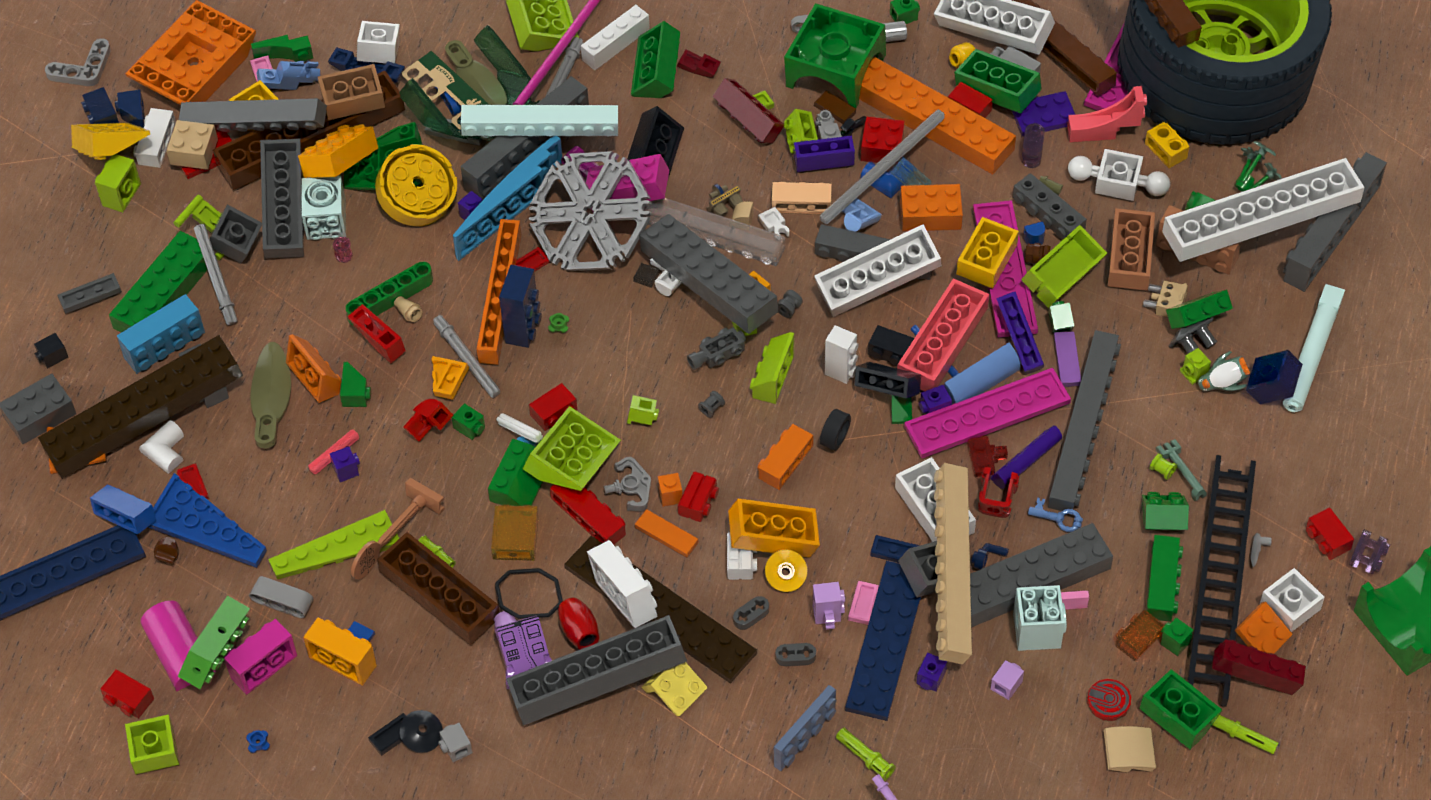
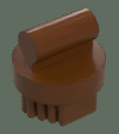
M1041 243L1027 244L1025 263L1037 264L1050 252L1051 246H1041Z
M166 536L158 540L155 545L154 558L164 563L173 564L178 555L177 542L175 539Z

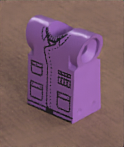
M535 615L494 627L506 667V679L552 661L538 616ZM506 680V687H507V690H508V689H510V688H509L508 683H507V680Z

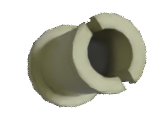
M1041 176L1039 180L1059 196L1063 185L1048 179V176Z

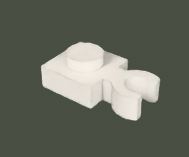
M776 207L758 215V220L768 233L774 231V237L777 241L781 240L779 233H785L787 237L789 236V228L785 226V219Z

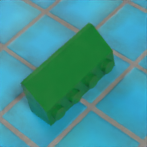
M665 21L638 37L631 96L662 98L670 94L674 89L680 31Z

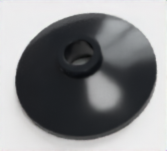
M417 710L404 717L400 724L399 735L402 743L409 750L416 753H427L439 745L438 741L441 740L439 732L443 730L440 720L433 713ZM424 726L426 732H420L419 727Z

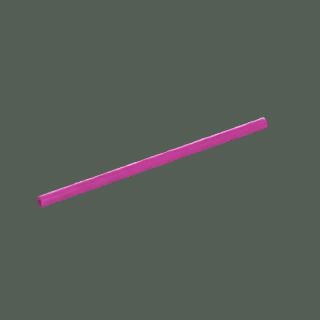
M589 0L513 105H524L600 0Z

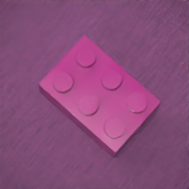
M275 618L272 622L266 623L256 634L246 638L239 647L230 650L226 657H224L230 678L247 695L297 657V652L292 635Z

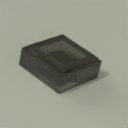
M641 263L633 277V281L652 288L660 274V269Z

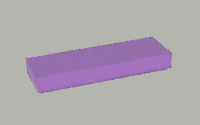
M1074 331L1054 332L1059 379L1064 387L1080 386L1081 375Z

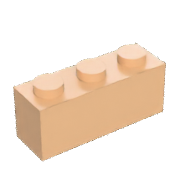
M773 182L772 208L776 207L779 213L822 214L831 206L832 184Z

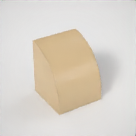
M741 202L735 206L730 228L749 232L753 219V202Z

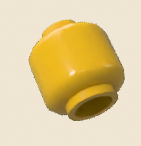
M968 42L952 47L949 55L950 63L958 69L976 48Z

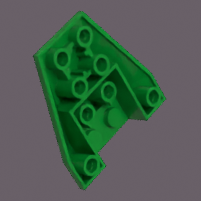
M412 122L398 126L376 138L378 149L344 171V188L375 190L377 174L385 159L393 151L412 144L423 145L417 124ZM418 178L413 179L415 186L422 183Z

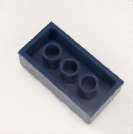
M510 265L499 296L506 344L529 348L531 341L535 340V328L541 322L542 313H539V290L536 289L534 269Z

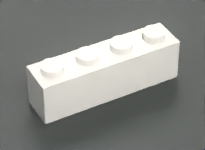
M637 5L633 6L581 45L582 61L593 70L598 69L638 39L640 35L650 30L649 14Z

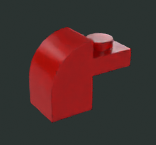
M427 399L413 409L415 414L403 428L416 441L420 442L432 427L441 430L452 418L453 414L442 402L436 399Z

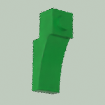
M287 34L251 43L254 59L268 56L269 59H290L295 62L314 59L308 35L289 40Z

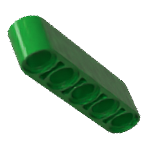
M427 262L416 263L351 300L346 305L347 316L362 304L378 316L394 307L396 298L402 296L408 299L429 287L433 282L430 264Z

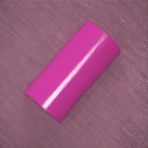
M171 600L158 603L143 614L141 626L177 692L191 685L177 676L189 650L198 637L178 602Z

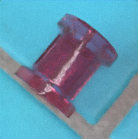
M339 237L333 242V248L336 251L335 258L342 263L350 261L353 256L350 249V240L346 237Z

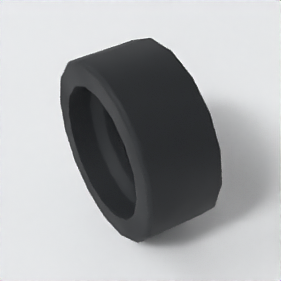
M834 409L830 413L820 435L821 445L834 451L841 446L850 427V414L838 409Z

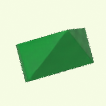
M891 395L892 424H904V422L912 420V397L902 398Z

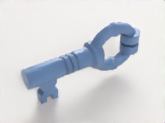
M1037 498L1035 508H1029L1028 515L1056 521L1059 528L1065 532H1072L1081 528L1083 518L1074 509H1065L1059 513L1043 510L1045 499L1040 501V498ZM1070 514L1075 516L1073 527L1063 524L1064 515Z

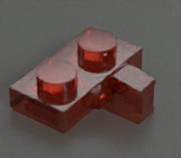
M988 436L968 439L967 444L974 477H982L984 467L991 468L992 476L995 473L994 464L998 463V460L1007 459V446L995 447V445H990Z

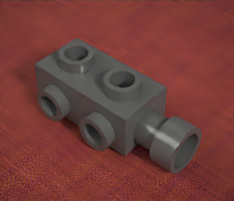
M734 327L731 329L723 328L716 337L704 338L699 345V352L687 355V361L693 370L701 367L704 362L710 368L721 365L725 360L738 356L745 350V335L741 330L737 332Z

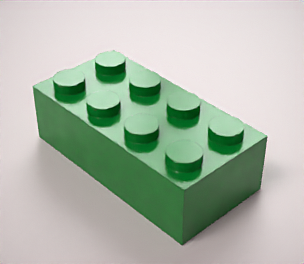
M975 49L954 72L956 86L962 82L993 99L992 103L1018 113H1022L1042 90L1039 72Z

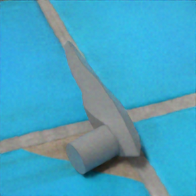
M1259 533L1254 535L1251 548V563L1253 567L1257 563L1261 545L1271 546V537H1261Z

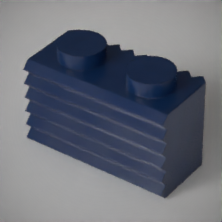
M104 87L82 95L84 101L81 102L84 112H89L90 114L87 115L90 124L119 123L116 111Z

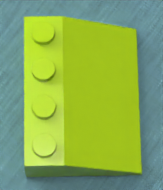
M506 0L520 49L541 51L554 48L573 23L567 0Z
M569 406L530 453L523 470L540 481L582 491L621 440Z

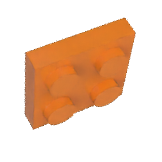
M1262 602L1235 629V632L1248 647H1255L1260 651L1273 654L1293 635L1267 602Z

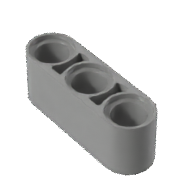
M263 576L257 579L249 594L250 599L254 602L297 618L305 617L314 600L313 596L304 590Z

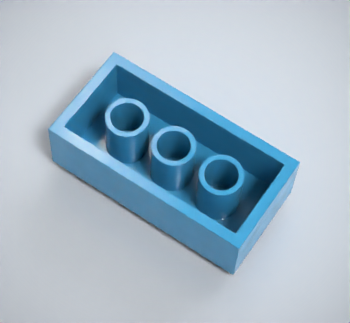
M185 294L118 334L117 338L124 359L138 374L148 369L157 361L166 358L172 352L181 349L190 341L199 338L205 333L199 309Z

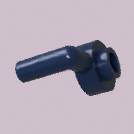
M985 543L982 548H979L978 552L974 551L971 563L974 564L975 569L981 570L986 566L989 552L1007 557L1009 549Z

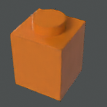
M678 473L658 476V489L662 507L678 504L683 495Z

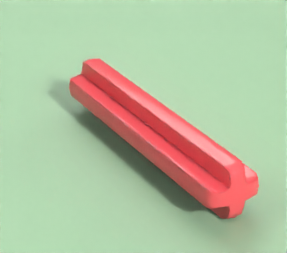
M353 429L346 433L308 465L310 472L314 475L331 463L330 453L348 446L350 447L359 439L358 433Z

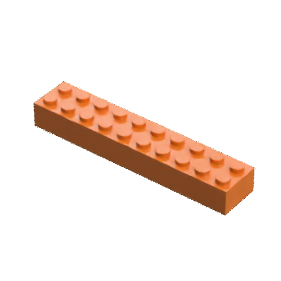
M872 58L862 81L859 100L895 120L905 121V125L913 130L936 110H941L945 114V118L925 137L991 174H994L1015 150L1016 135L880 59Z

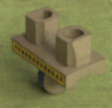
M718 184L713 185V192L709 194L713 200L709 202L706 210L709 213L713 211L719 219L725 216L729 210L724 204L729 202L734 209L737 204L743 202L739 194L741 188L737 185L728 190L726 185L722 187Z

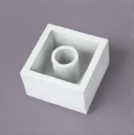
M362 21L357 40V61L383 64L389 61L395 63L399 47L400 24Z
M1293 568L1263 591L1260 604L1267 602L1292 632L1321 610L1325 597Z

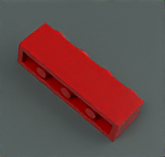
M555 484L550 487L551 499L600 542L605 543L610 540L615 545L626 535L624 520L620 516L616 517L611 512L609 506L605 503L602 504L591 490L588 491L583 488L582 491Z

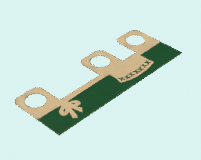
M432 51L402 72V76L410 83L415 82L426 73L433 79L431 83L421 89V94L430 101L446 91L460 105H489ZM415 68L419 70L417 77L409 78L407 76V72L410 69ZM431 86L438 88V93L434 96L426 94V90ZM460 112L452 118V123L461 130V125L457 123V119L461 116Z

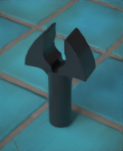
M862 116L855 121L851 118L847 119L840 127L843 129L840 132L841 136H852L855 129L865 124L866 116Z

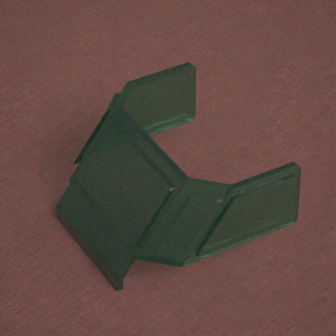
M487 25L475 37L474 42L497 70V79L506 93L507 105H513L531 80V77L495 31ZM413 78L399 92L402 100L422 125L429 127L433 131L462 139H467L468 137L491 141L497 137L462 136L461 130L453 123L450 124ZM530 96L524 105H536L540 100L537 102L531 101ZM461 116L457 119L459 125H461Z

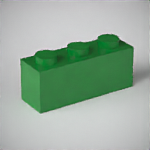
M1221 290L1166 309L1171 329L1189 326L1229 311L1233 307L1228 290Z

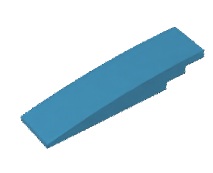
M552 136L510 172L453 234V241L458 261L497 232L500 219L512 220L530 206L533 197L552 164L555 167L556 161L562 164L561 139L558 136Z

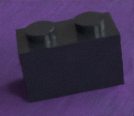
M877 325L868 343V355L898 366L899 361L914 338Z

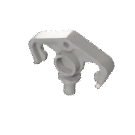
M626 457L615 463L614 470L618 472L623 471L625 467H631L632 474L624 476L621 483L617 479L613 484L603 486L604 493L615 492L621 495L623 491L627 494H638L641 501L638 503L634 500L627 502V511H645L648 507L651 477L634 458Z

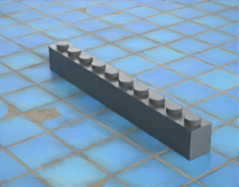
M1098 330L1094 332L1050 493L1048 508L1063 511L1065 509H1074V506L1079 507L1081 494H1078V491L1084 488L1086 477H1083V473L1088 472L1090 460H1087L1088 455L1093 454L1095 443H1092V439H1097L1099 426H1096L1097 421L1101 422L1104 410L1101 409V405H1106L1108 393H1105L1106 388L1110 389L1113 377L1109 376L1110 371H1115L1117 360H1114V356H1119L1121 344L1118 343L1119 335Z

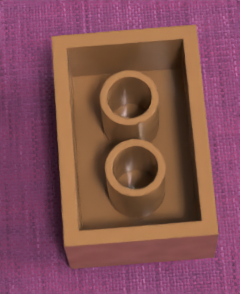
M374 64L318 76L323 103L327 105L326 114L328 120L385 108L383 93Z

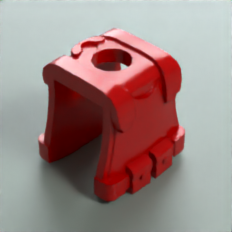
M984 467L981 475L983 488L979 493L978 510L985 515L1006 518L1011 513L1012 497L1019 486V475L1014 472L1011 473L1005 502L987 499L991 468Z

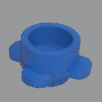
M256 730L247 735L249 752L255 753L257 750L269 749L270 744L267 742L268 733L266 731Z

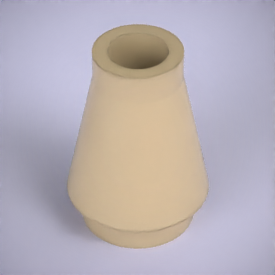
M402 296L394 301V306L398 308L407 321L416 322L421 318L422 309L419 304L409 301Z

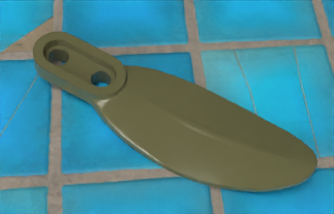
M453 40L448 42L445 46L447 57L456 68V74L489 105H507L506 93L493 73L483 64L473 60L471 54L461 41Z
M270 342L263 348L251 385V409L256 420L255 442L258 447L264 449L270 448L276 443L278 422L287 410L291 395V375L289 366L286 364V355L281 346L276 342Z

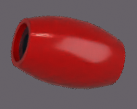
M572 597L564 600L558 607V616L561 628L568 640L580 650L598 643L599 627L592 611L578 598Z

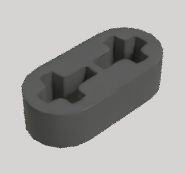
M757 596L737 609L733 615L735 627L740 630H746L766 617L769 613L768 600L765 597ZM756 605H763V610H761L760 608L756 609ZM740 616H741L742 618L747 617V621H744V620H740V621H739V617H740Z
M810 643L783 644L777 647L775 659L781 666L810 665L816 660V648ZM804 651H808L809 657H805ZM783 652H787V658H783Z

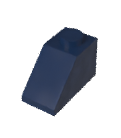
M141 90L118 92V101H115L116 112H120L122 120L127 123L144 128L145 112Z

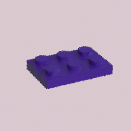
M1066 91L1036 97L1022 113L1011 110L1022 137L1065 128L1068 123V115H1075Z

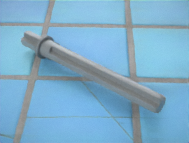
M575 37L570 47L566 48V55L546 96L566 81L575 60L580 56L581 45L583 44L581 38Z
M198 224L194 227V231L220 304L219 310L222 311L226 324L233 325L238 321L233 308L235 304L231 302L204 224Z
M442 315L433 319L434 325L440 331V336L445 338L462 361L468 364L469 370L490 397L498 396L500 394L499 387L456 334L454 326L449 325Z

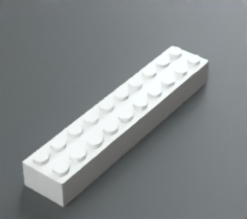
M1344 158L1167 216L1164 219L1162 232L1179 262L1359 203L1361 202L1365 187L1348 160Z

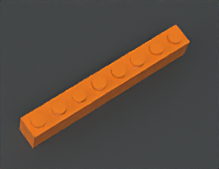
M500 219L476 349L479 363L499 365L504 337L499 296L510 265H516L522 235L520 220Z

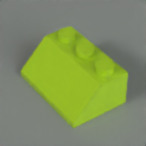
M793 332L771 338L769 345H765L762 357H764L763 361L758 362L756 369L758 374L756 378H752L750 384L754 399L773 404L777 403L794 358Z

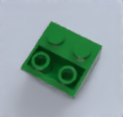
M1147 492V495H1142L1143 525L1145 529L1188 530L1189 504L1184 495H1181L1179 492H1169L1168 495H1160L1159 492Z

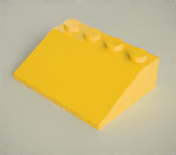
M130 123L71 125L72 148L78 150V153H83V155L103 160L106 159V156H113L149 136L150 130Z

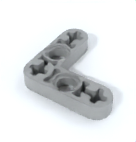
M106 39L94 41L84 66L58 62L47 64L45 67L47 78L50 81L83 86L98 84L111 52L109 42ZM94 60H100V61H101V62H100L99 64H97V65H92V64H91ZM70 72H77L73 77L67 76Z

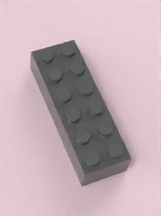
M300 139L260 140L264 258L304 257L302 169L298 155L302 153Z

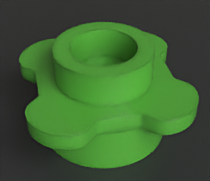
M562 313L550 316L549 320L551 323L548 326L550 332L561 331L565 333L568 331V316Z

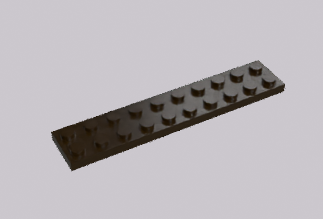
M591 535L568 559L564 567L610 600L596 583L587 551L603 543ZM639 569L643 579L650 582L653 588L651 595L657 603L655 608L657 617L644 624L669 615L683 651L731 684L756 656L757 649Z

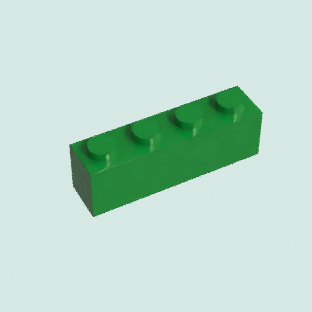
M1154 535L1145 619L1171 622L1173 614H1177L1178 601H1175V595L1179 596L1180 583H1176V579L1181 576L1182 565L1178 564V559H1182L1183 546H1179L1180 538Z

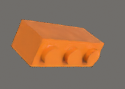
M794 424L788 430L785 429L781 434L780 441L777 444H773L766 459L763 458L759 462L757 467L759 479L780 490L813 447V434Z

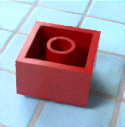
M866 116L861 144V161L878 163L902 142L905 121Z

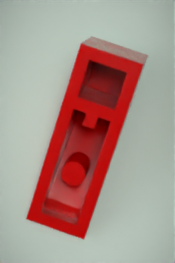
M363 304L347 316L374 349L388 362L392 363L406 351L402 338Z

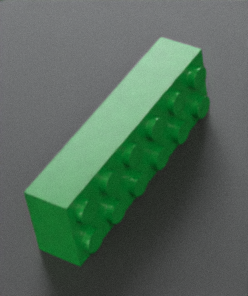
M182 231L177 233L111 311L109 318L113 329L122 333L181 296L187 295L208 270L196 238Z

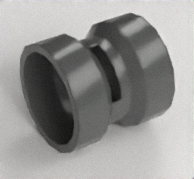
M787 290L783 295V299L778 301V313L786 318H790L795 313V308H799L803 303L801 296L793 290Z

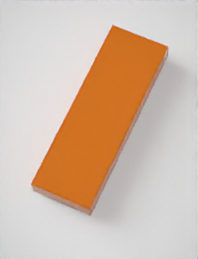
M647 509L635 523L636 529L686 558L699 543L698 538Z

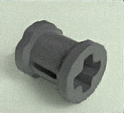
M712 391L704 402L698 404V408L705 416L710 418L719 406L725 405V400L718 392Z

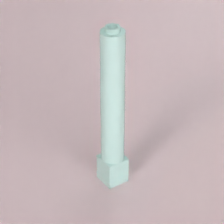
M1328 284L1324 286L1316 313L1283 400L1284 407L1290 412H1299L1304 407L1334 320L1339 311L1345 292L1344 289Z

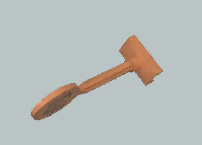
M409 478L405 483L406 496L413 499L411 505L387 529L378 542L369 541L361 548L351 567L352 577L359 580L370 572L378 559L381 548L398 533L418 510L425 506L440 515L444 510V506L440 505L444 497L414 479Z

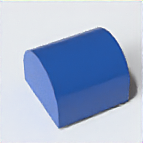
M1039 222L1024 226L1023 239L1026 245L1041 243L1042 245L1045 236L1044 223Z

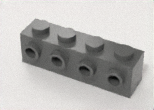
M1031 173L1014 185L1012 198H1014L1015 202L1025 207L1032 216L1037 217L1044 223L1045 227L1054 231L1060 239L1067 237L1079 225L1086 229L1087 219Z

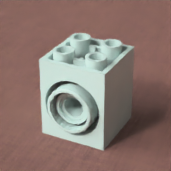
M341 175L336 177L302 178V219L307 240L346 237V198Z
M1060 585L1016 588L1013 616L1018 651L1061 648L1067 621Z

